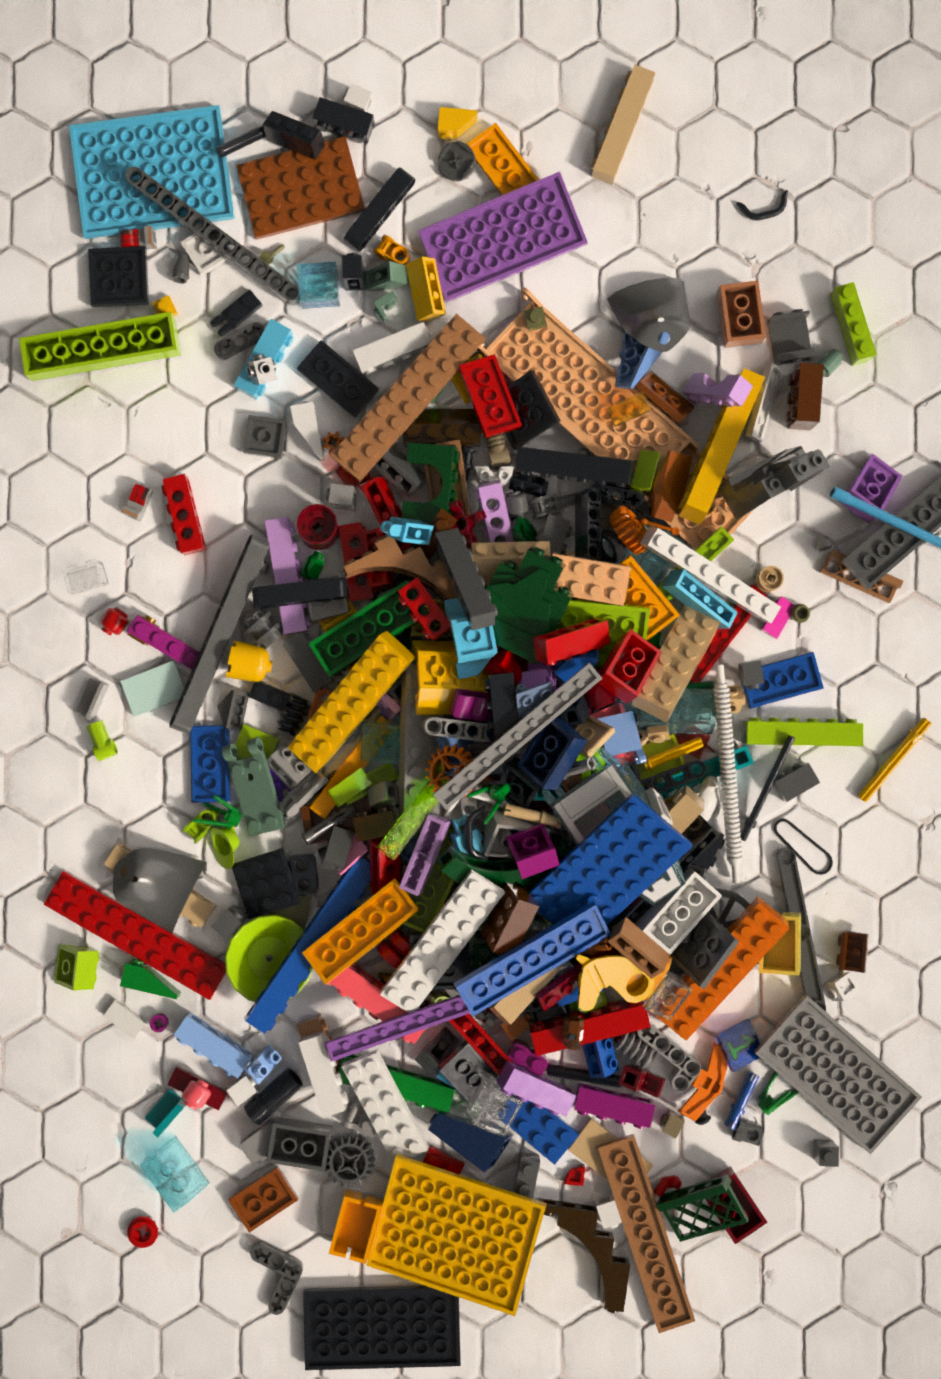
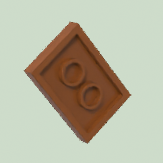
M652 370L636 385L641 395L652 400L658 409L664 410L671 420L679 424L695 408L694 405Z
M276 1166L229 1197L228 1201L250 1233L298 1201L299 1197L280 1168Z

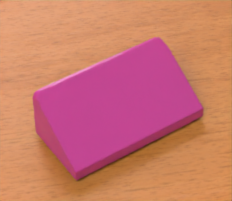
M782 596L778 597L775 602L781 608L773 622H764L760 629L775 639H778L791 615L792 607L795 606Z

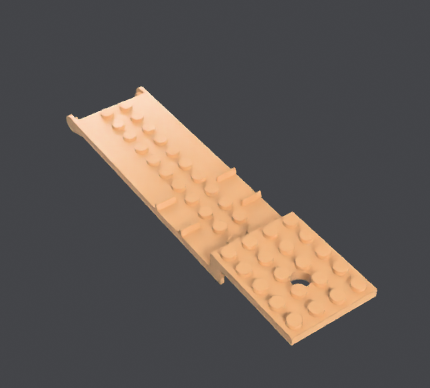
M523 287L521 289V297L525 301L529 300L530 303L487 349L484 348L485 344L483 343L477 351L484 357L495 354L502 373L512 382L530 370H534L561 420L558 424L594 456L634 460L632 480L640 450L660 452L653 481L669 450L691 456L692 461L686 484L687 488L702 453L698 450L699 444L652 402L641 395L635 387L633 389L616 388L617 371L547 310L527 288ZM543 306L547 327L528 331L524 311ZM724 474L720 485L730 479V477ZM651 486L650 492L641 490L645 495L644 502L650 508H652ZM718 489L711 504V512L706 515L700 525L680 517L681 509H677L672 522H666L672 528L678 527L680 538L695 551L720 526L731 535L754 510L736 521Z

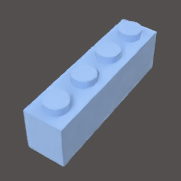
M191 1012L185 1017L174 1034L179 1043L189 1045L193 1048L194 1053L199 1056H205L213 1066H220L232 1078H239L254 1055Z

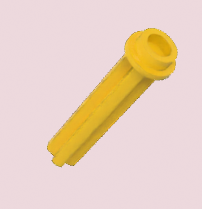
M697 737L650 758L646 756L647 761L643 763L646 771H653L654 767L703 747V742L700 737Z

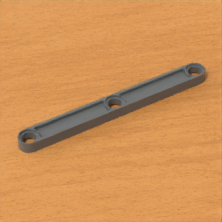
M781 848L778 850L776 858L787 912L801 913V927L806 929V935L801 937L800 977L804 995L809 996L815 1003H820L821 1008L826 1011L796 855L789 848ZM784 851H788L791 854V858L787 862H783L781 859V854Z

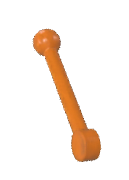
M642 518L640 521L644 526L650 525L672 532L673 535H678L680 532L678 527L670 528L650 522L646 518Z

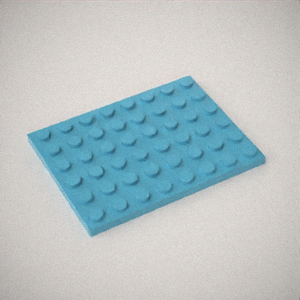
M219 105L69 125L81 224L85 239L119 235V232L122 230L142 229L144 226H152L154 230L183 226L130 186L125 177L126 171L130 167L140 168L211 222L235 219L227 156L219 158L216 153V147L225 143L221 108ZM134 176L132 178V181H138L140 179V176ZM150 187L148 193H153L156 187ZM165 199L163 204L169 205L172 199ZM182 210L179 212L180 217H183L187 214L186 210Z

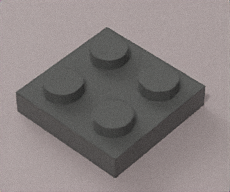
M249 415L243 453L282 459L287 420Z

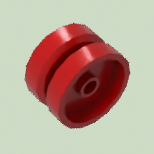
M399 928L388 935L390 941L383 939L376 946L380 955L395 969L399 967L409 953V935Z

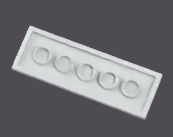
M378 1049L344 1062L342 1069L393 1164L397 1154L410 1158L428 1151L429 1146Z

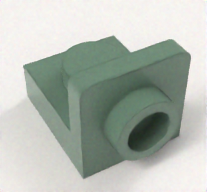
M393 290L373 302L375 316L378 320L382 319L384 323L388 321L384 310H391L396 306L395 303L398 302Z

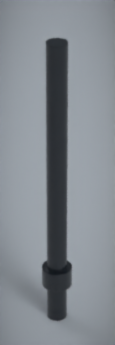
M791 735L787 736L750 816L745 819V826L740 835L742 841L746 842L751 830L757 824L756 819L795 740V737Z

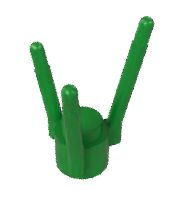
M508 783L506 785H488L467 794V798L490 790L491 797L497 799L496 804L483 822L485 825L505 800L504 796L509 793L510 787Z
M214 795L213 798L227 807V811L206 802L203 805L223 814V820L226 822L193 819V822L223 826L231 829L232 826H238L243 813L239 812L240 809L231 806L223 799Z
M774 1071L762 1094L758 1096L761 1101L757 1105L768 1116L800 1093L797 1090L793 1093L787 1090L776 1100L771 1095L767 1097L766 1094L778 1075L776 1071Z

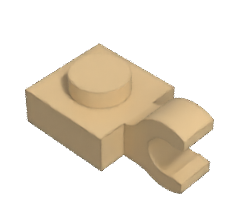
M667 724L647 727V730H638L639 736H642L640 739L641 746L645 745L648 740L655 743L670 740Z

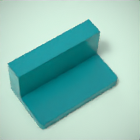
M172 1089L166 1092L145 1117L156 1128L152 1133L157 1138L186 1106L183 1103L184 1099Z

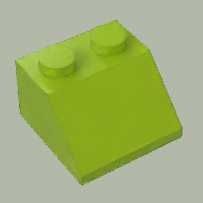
M59 944L54 983L73 991L94 990L97 980L96 970L99 962V951L90 947Z

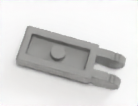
M312 770L287 794L279 805L280 810L285 812L287 817L295 816L299 809L329 780L320 771L315 773Z

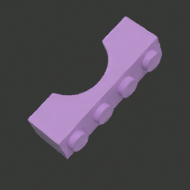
M693 373L683 393L694 404L703 403L705 405L742 407L753 385L741 375L728 374L723 381L717 384L705 373Z

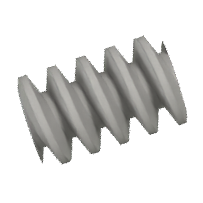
M634 1032L617 1036L615 1039L617 1043L616 1050L622 1047V1055L629 1052L628 1059L631 1060L635 1057V1065L641 1062V1070L648 1066L656 1057L657 1051H654L651 1046L647 1047L648 1044L644 1041L641 1042L642 1039L639 1036L635 1037L636 1034Z

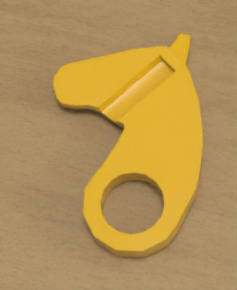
M577 954L576 959L582 964V969L578 975L579 990L577 1003L583 1011L594 1008L599 992L604 987H613L627 1002L632 1003L643 1001L652 993L655 985L654 978L648 977L625 956L607 955L590 959ZM636 974H643L644 982L642 986L634 992H628L626 987L629 979Z

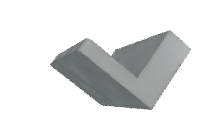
M90 678L75 713L85 717L87 720H95L109 685Z

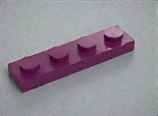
M139 615L135 616L127 629L128 633L192 670L199 651Z

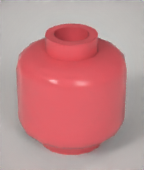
M198 1079L197 1082L191 1080L181 1095L184 1099L183 1103L194 1110L203 1108L211 1095V1091L207 1088L209 1084L201 1079Z

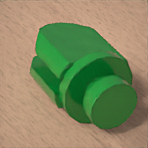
M314 551L312 555L306 558L301 569L303 578L318 579L324 565V555L321 552Z

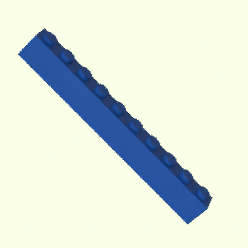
M362 857L359 858L340 877L245 1015L244 1019L247 1023L264 1034L267 1030L271 1031L276 1024V1017L279 1013L283 1014L288 1006L287 1001L290 997L293 998L299 990L298 985L302 980L305 981L311 972L309 970L311 965L302 952L340 923L346 915H350L355 909L354 903L358 898L361 899L366 893L365 887L369 882L371 883V865Z

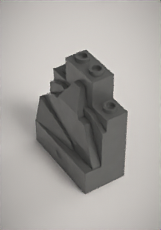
M802 446L786 449L735 475L719 485L718 489L737 521L778 494L788 489L790 491L795 490L829 468L830 465L821 449L805 453Z

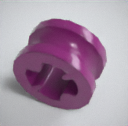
M163 1013L156 1014L150 1020V1028L154 1032H162L169 1025V1019ZM159 1018H161L164 1026L161 1025L160 1027H157V1022H155V1019L157 1021Z

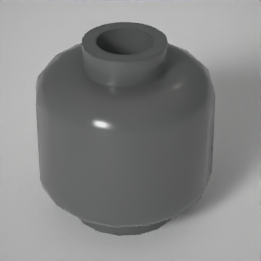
M520 490L505 494L504 498L508 517L514 519L522 516L523 518V514L529 510L526 495L520 493Z

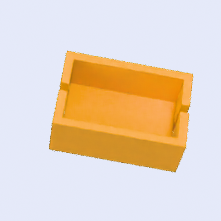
M346 1189L328 1254L346 1258L349 1247L352 1248L349 1260L366 1264L383 1199L368 1194L364 1198L362 1197L363 1193Z

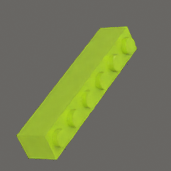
M749 717V721H744V744L784 745L787 736L791 735L795 737L792 745L863 746L864 723H857V719H845V723H838V719H826L825 723L819 722V719L807 718V722H800V718H788V722H780V718H769V721H761V718Z

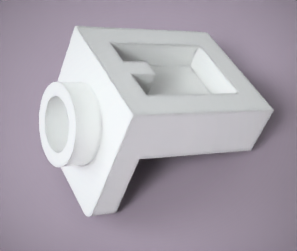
M845 972L833 982H827L823 985L828 997L833 1002L844 1001L859 990L851 972Z

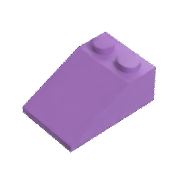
M872 453L845 491L884 510L903 475ZM841 503L868 524L876 519L848 504Z

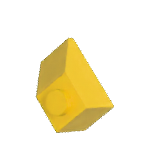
M440 107L438 138L443 140L458 139L477 123L478 110Z

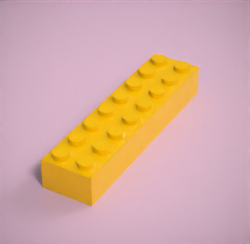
M743 368L741 374L737 373L736 375H741L753 387L742 407L721 406L722 409L714 422V427L708 436L707 444L703 448L700 460L693 471L692 479L689 481L685 490L686 493L678 509H681L680 517L699 525L709 512L765 379L764 376Z
M388 631L380 634L287 748L315 773L320 771L393 686L416 656Z

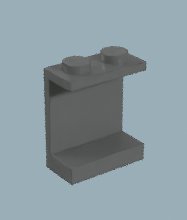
M796 309L787 314L777 312L767 321L775 365L811 361L815 358L816 349L811 348L806 320L810 314L809 310Z

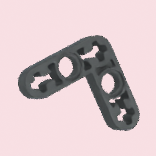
M256 1242L250 1252L252 1260L282 1274L268 1304L269 1311L272 1314L279 1315L285 1310L302 1275L304 1266L298 1258L265 1242ZM262 1248L263 1251L260 1256L257 1255V1250ZM268 1252H271L268 1260H266ZM280 1256L282 1263L275 1265L272 1262V1257ZM286 1260H287V1261H289V1262H288V1264H287V1266H286V1269H284L283 1267H284L285 1262H286ZM297 1265L298 1267L295 1273L291 1272V1267ZM281 1283H290L291 1289L289 1291L282 1290ZM280 1295L282 1296V1300L278 1308L274 1307V1305L277 1302Z

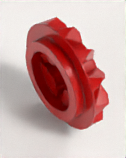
M139 1216L129 1224L127 1236L134 1246L146 1248L156 1241L159 1228L155 1220L150 1219L149 1216ZM146 1225V1231L148 1233H145V1235L141 1238V1231L138 1229H142V1227Z

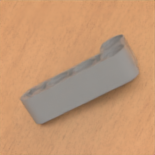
M651 1022V1028L648 1029L652 1036L642 1030L636 1031L644 1042L676 1066L669 1076L673 1089L677 1092L686 1091L701 1071V1065L698 1060ZM658 1038L665 1039V1043L663 1045H656V1041ZM674 1050H679L680 1055L678 1057H671V1053ZM694 1062L695 1067L693 1069H686L688 1063ZM677 1078H684L682 1084H674Z

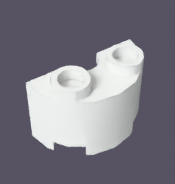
M500 466L497 472L490 471L489 467H475L476 477L480 483L500 479L503 488L510 481L514 466Z

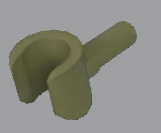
M281 244L271 253L264 250L260 257L269 265L276 254L283 250L285 246Z

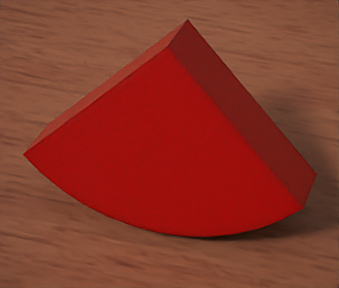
M577 1165L571 1168L564 1178V1184L583 1186L585 1165Z

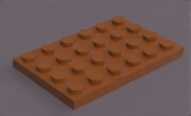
M346 136L325 141V147L316 160L291 150L236 165L256 240L361 213L365 210Z

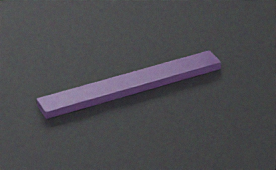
M459 994L419 1008L416 1011L408 1012L325 1041V1046L332 1062L469 1014L470 1011Z

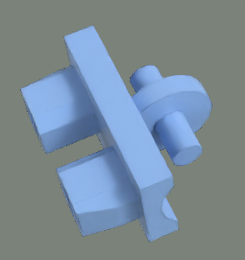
M267 1045L257 1057L251 1060L245 1071L252 1077L255 1084H260L280 1062L282 1057L271 1045Z

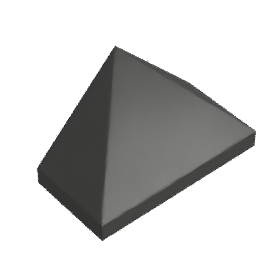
M231 690L217 707L224 728L242 729L249 693Z

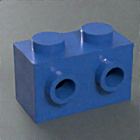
M611 1038L582 1045L590 1078H606L619 1070Z

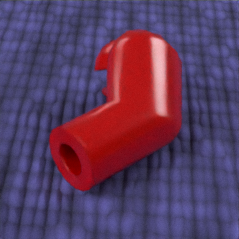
M664 1176L653 1192L662 1197L667 1188L679 1189L682 1182L678 1176Z

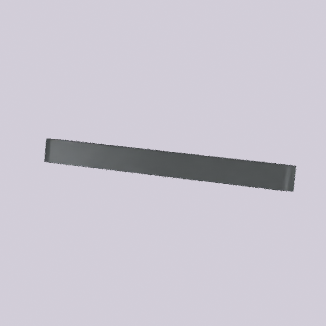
M130 167L127 169L125 177L134 190L287 304L296 305L300 302L301 295L294 283L140 168ZM136 175H139L140 179L136 182H133L132 178ZM150 187H156L153 193H148ZM165 199H172L169 205L163 204ZM182 210H186L187 214L183 217H180L179 212ZM196 222H203L201 228H194ZM213 233L219 234L216 240H210V235ZM227 245H234L232 251H225ZM248 256L250 260L247 263H241V258ZM258 268L265 269V273L262 275H257L256 271ZM275 279L281 280L280 285L277 287L271 285ZM289 291H295L296 296L294 298H288L287 293Z
M252 534L248 537L171 717L169 728L186 734L190 733L270 545L268 541Z

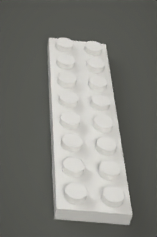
M471 869L381 989L380 995L409 1013L416 1011L505 894L504 890Z

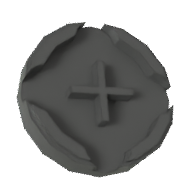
M461 141L446 144L438 157L440 172L453 182H461L467 179L473 173L476 166L474 151L469 145Z

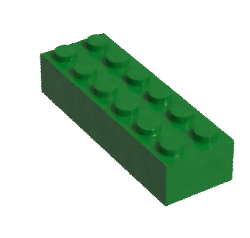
M408 580L308 643L329 677L333 678L358 662L380 634L388 631L392 636L397 637L417 624L410 616L412 610L409 606L404 607L398 599L401 596L398 591L410 583ZM414 589L408 592V599L413 600L417 597ZM424 605L420 607V615L425 616L429 613Z

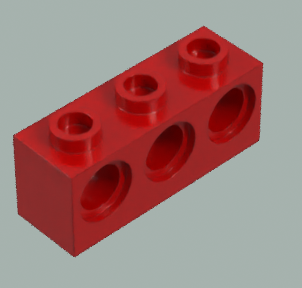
M380 528L362 532L365 553L371 550L375 552L373 547L376 540L385 535ZM368 572L370 588L379 592L395 588V572Z
M415 578L398 591L401 595L398 599L404 607L409 606L412 610L410 616L416 623L420 621L424 627L421 631L427 639L432 638L435 641L451 629L449 620L418 578ZM412 589L418 592L417 597L413 600L407 597L408 592ZM423 605L429 607V613L425 616L419 614V609ZM434 621L441 623V628L437 632L431 631L430 628Z
M392 835L370 840L371 893L374 895L396 878L400 884L402 881L400 871L402 869L400 860L402 847L400 841Z

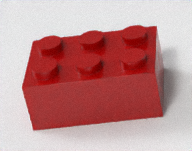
M629 629L619 637L599 673L602 679L598 684L624 703H629L638 697L662 651L632 629Z

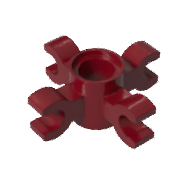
M461 500L449 503L457 519L452 529L458 528L459 532L465 536L467 547L472 546V543H478L472 530L476 522L487 518L485 511H478L472 515L465 514ZM462 519L466 522L465 528L461 524Z

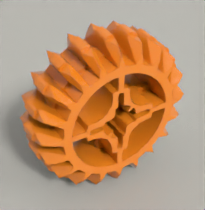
M622 505L610 514L609 519L622 543L636 555L648 551L647 548L640 544L647 529L641 524L639 518L626 506Z
M448 745L444 746V750L438 748V754H431L433 760H427V763L431 766L425 768V771H429L430 775H426L425 778L431 779V782L428 783L429 787L435 786L432 791L433 793L444 785L442 781L450 780L474 759H469L470 752L464 753L465 748L460 747L458 749L457 745H453L450 748ZM448 756H454L462 763L455 765L452 760H449ZM441 764L442 772L439 774V766ZM450 769H456L453 776H447L449 771H451Z

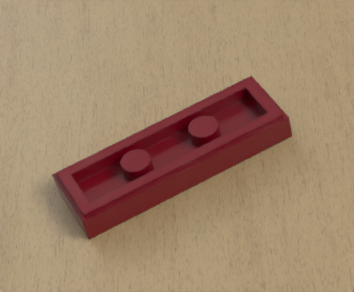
M176 1066L167 1085L183 1093L191 1080L197 1082L198 1079H201L209 1084L207 1088L211 1091L206 1105L219 1111L227 1096L225 1090Z

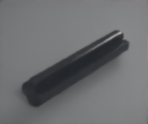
M263 125L217 146L216 153L219 158H223L266 137Z

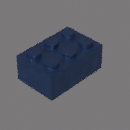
M556 717L535 735L517 766L543 789L557 790L588 740L564 720Z

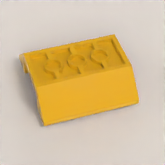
M412 641L413 654L416 656L414 660H417L418 692L415 696L416 715L452 716L449 710L455 689L488 693L484 689V679H487L489 674L485 667L478 676L458 679L454 641Z

